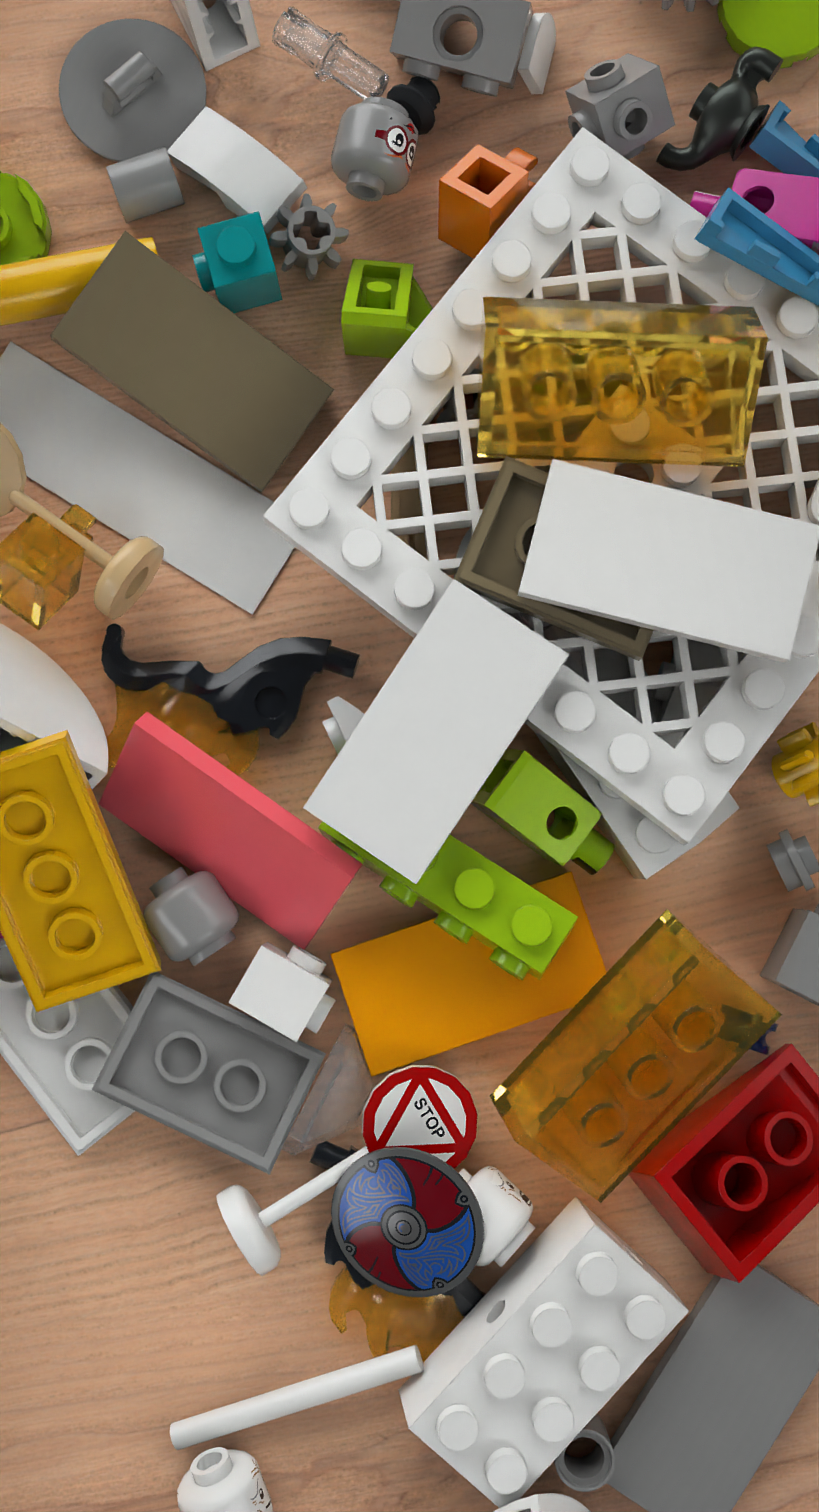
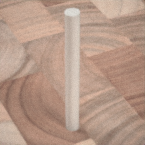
M417 1345L409 1346L173 1422L170 1425L172 1444L176 1450L184 1449L424 1371V1366Z

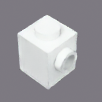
M266 942L261 945L228 1003L297 1042L305 1028L317 1034L336 1000L325 994L333 979L322 974L327 965L324 961L295 945L292 946L289 953H286L273 944Z

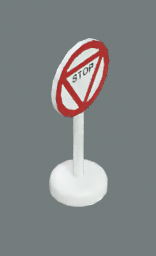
M410 1065L389 1073L373 1088L363 1108L362 1135L366 1143L365 1147L264 1210L260 1208L249 1191L240 1185H232L219 1192L216 1198L222 1217L237 1246L251 1267L261 1276L273 1270L280 1261L281 1250L270 1225L337 1184L348 1167L369 1152L387 1147L413 1148L434 1155L455 1169L467 1158L476 1139L478 1114L471 1094L455 1075L436 1066Z

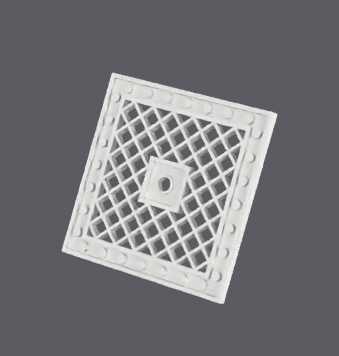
M582 127L263 515L264 523L413 638L416 637L453 581L448 575L456 574L462 558L439 560L435 531L470 527L472 537L483 509L479 510L476 481L496 479L504 462L473 465L471 437L503 434L506 456L549 473L552 459L614 474L618 466L625 463H633L641 466L646 471L649 483L712 499L742 496L744 507L761 510L759 494L788 491L792 518L812 523L807 512L808 505L805 488L815 487L819 478V470L802 472L798 445L819 442V425L795 428L791 401L818 398L819 402V306L695 240L694 238L707 217ZM591 224L598 228L587 230ZM613 247L616 270L586 273L583 256L584 250ZM569 252L572 275L549 277ZM629 252L649 267L631 268ZM664 285L667 309L638 312L634 288ZM620 290L622 314L592 317L589 293ZM681 290L701 305L683 307ZM575 295L578 312L577 319L547 322L544 298ZM530 300L534 323L509 326ZM715 322L719 347L690 350L686 325ZM670 327L674 352L644 355L641 330ZM733 328L753 343L735 345ZM626 332L629 357L599 360L595 336ZM581 337L585 362L553 365L550 341ZM537 343L540 367L507 371L504 346ZM492 347L495 372L469 375ZM766 360L770 386L742 389L738 363ZM722 365L726 391L697 394L693 368ZM785 367L805 382L788 384ZM677 370L681 396L651 399L647 373ZM632 375L635 395L620 385L605 404L602 379ZM587 380L591 406L559 410L556 384ZM542 385L546 411L513 415L510 389ZM498 391L501 416L467 420L464 394ZM452 396L456 421L429 424ZM773 403L777 430L749 433L745 406ZM729 408L733 435L703 438L700 412ZM684 413L687 434L664 416ZM589 424L566 453L562 427ZM549 429L552 456L520 459L516 432ZM458 439L462 466L427 470L424 443ZM413 444L416 471L389 474ZM780 447L785 474L756 478L752 450ZM735 452L740 480L712 483L726 464L715 454ZM464 483L468 511L433 515L429 487ZM419 489L422 516L386 520L383 492ZM372 494L376 520L360 509ZM424 533L427 559L397 536ZM816 555L789 661L783 663L745 653L738 662L737 651L720 647L723 667L692 671L687 638L654 630L649 643L672 640L676 673L645 676L643 658L638 661L628 657L631 678L598 682L594 650L607 647L580 636L549 640L566 653L580 651L584 679L563 664L525 721V724L681 844H689L819 672V557L816 560ZM480 595L507 614L520 612ZM528 615L530 629L544 637L542 620ZM725 680L703 710L698 713L694 684ZM679 686L684 719L652 723L647 690ZM633 691L637 719L605 695ZM685 732L674 747L658 736Z

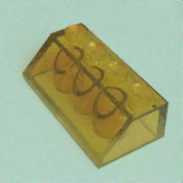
M483 297L478 380L477 457L505 458L508 456L513 459L744 467L767 347V334L754 307Z
M666 909L489 1097L516 1143L601 1203L782 1014L704 940Z

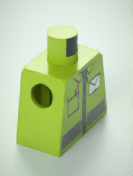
M507 748L471 802L474 807L537 854L561 866H564L571 859L590 875H593L606 864L615 848L611 841L593 828L599 821L602 813L525 750ZM554 810V822L547 829L548 816Z

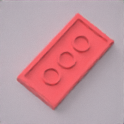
M146 712L134 723L98 803L194 873L199 871L211 872L229 898L304 950L363 865L149 712Z

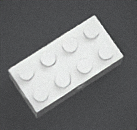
M575 1196L423 1362L424 1371L411 1375L400 1387L399 1394L408 1429L497 1507L501 1508L523 1496L686 1316L689 1310L666 1279Z

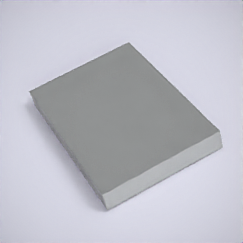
M154 972L149 975L92 1090L270 1175L326 1053L299 1040L295 1042L256 1019L158 972Z

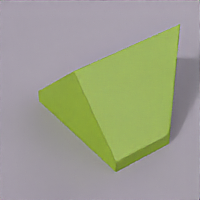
M362 259L352 260L341 314L345 355L393 358L432 311L431 304L413 276L414 264Z

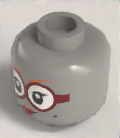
M383 97L365 98L361 103L350 106L340 119L331 154L332 169L337 177L346 184V190L358 199L378 201L382 198V195L398 193L409 181L418 146V130L412 120L408 118L406 109L399 103Z

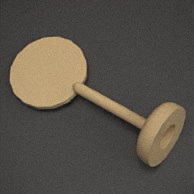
M0 423V517L12 512L17 507L103 568L104 571L94 590L95 607L112 620L121 617L137 602L152 582L162 562L164 548L151 538L140 536L130 540L112 556L24 494L27 476L23 454L11 432Z

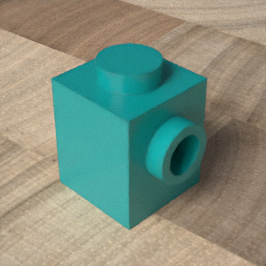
M259 211L197 228L204 252L194 254L192 257L201 288L205 292L215 290L219 302L233 313L282 300L277 272Z

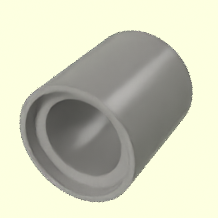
M166 147L106 166L126 223L185 204Z
M598 1414L573 1439L587 1437L595 1440L597 1443L593 1451L583 1457H573L565 1452V1448L554 1460L560 1479L568 1487L581 1492H590L601 1488L611 1478L615 1468L614 1450L604 1422Z

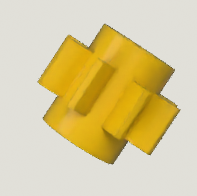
M812 722L778 739L777 743L783 752L774 755L771 762L773 775L780 789L790 798H797L805 794L810 807L819 804V729L816 723Z

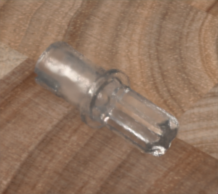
M289 7L288 12L284 11L279 17L273 30L272 42L277 47L282 48L306 63L307 66L314 70V76L319 81L325 82L332 78L363 100L368 97H382L388 86V74L347 47L348 39L343 33L336 32L332 34L311 21L310 18L302 14L295 7Z

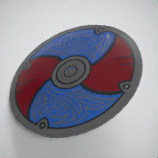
M407 1147L378 1149L365 1154L353 1162L344 1172L335 1188L331 1216L337 1242L351 1265L376 1286L407 1297L435 1296L445 1293L462 1283L477 1264L484 1242V1220L481 1208L474 1192L463 1177L438 1157Z

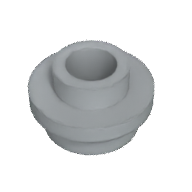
M788 829L779 832L781 839L766 846L788 892L803 885L806 891L815 888L810 875L819 872V863L807 838L804 835L792 840Z

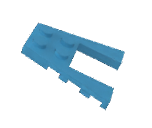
M779 100L764 120L749 147L783 173L819 178V137L814 134L806 142L784 121L791 110ZM728 187L713 206L694 239L819 306V255Z

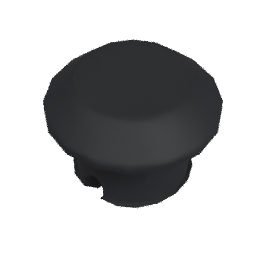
M414 76L407 85L400 84L394 86L387 93V99L403 106L408 112V118L412 120L417 128L418 135L427 134L434 127V110L437 108L438 102L440 103V95L437 87L431 80Z

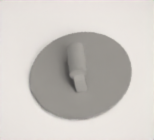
M120 19L99 25L76 42L62 66L59 80V98L64 117L75 136L96 154L112 161L121 162L166 147V150H168L205 108L206 83L202 67L194 51L175 32L165 26L147 20Z

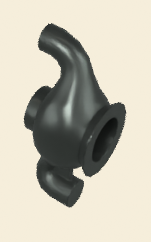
M753 47L744 51L736 61L731 79L720 87L712 82L708 83L696 99L689 114V117L697 122L692 142L685 148H676L667 143L658 155L656 162L668 169L686 171L695 169L720 154L730 152L734 162L755 136L770 107L769 104L759 105L756 87L762 80L769 83L773 79L783 62V58L761 47Z

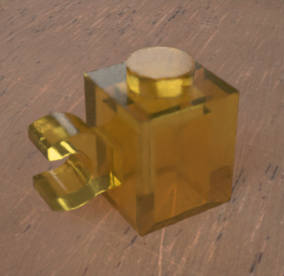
M73 505L60 519L90 541H93V536L88 534L87 531L96 523L97 518L79 505ZM33 512L0 543V603L39 631L78 592L85 549Z

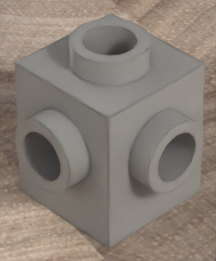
M629 53L619 59L606 60L592 66L586 71L584 80L565 91L572 111V115L568 117V125L573 138L583 127L627 160L638 155L644 149L645 143L675 126L659 65Z

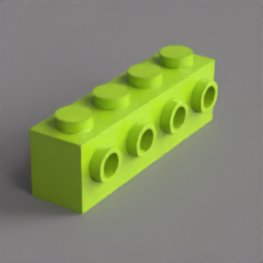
M322 821L318 827L325 838L358 860L365 867L384 878L379 885L383 891L410 908L413 907L416 900L438 914L434 923L457 940L467 944L471 936L494 950L489 957L493 963L519 980L523 981L527 973L538 980L542 978L578 919V916L452 835H449L419 882L415 884Z

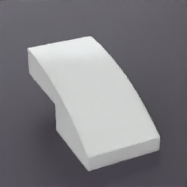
M207 106L167 150L177 169L215 191L228 210L238 216L259 211L265 233L267 234L279 222L276 217L279 207L282 205L290 209L307 189L304 180L271 151Z

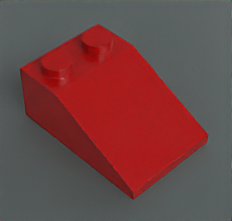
M792 1043L780 1047L673 1125L625 1170L707 1273L740 1283L819 1203V1077Z

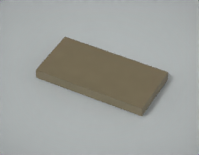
M126 231L50 335L51 340L260 493L265 489L334 391L328 384Z

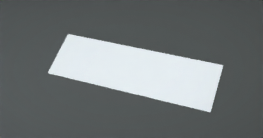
M10 341L0 357V423L11 432L23 454L26 476L129 540L140 536L151 538L164 548L162 560L253 615L295 548L264 523L263 515L274 501Z

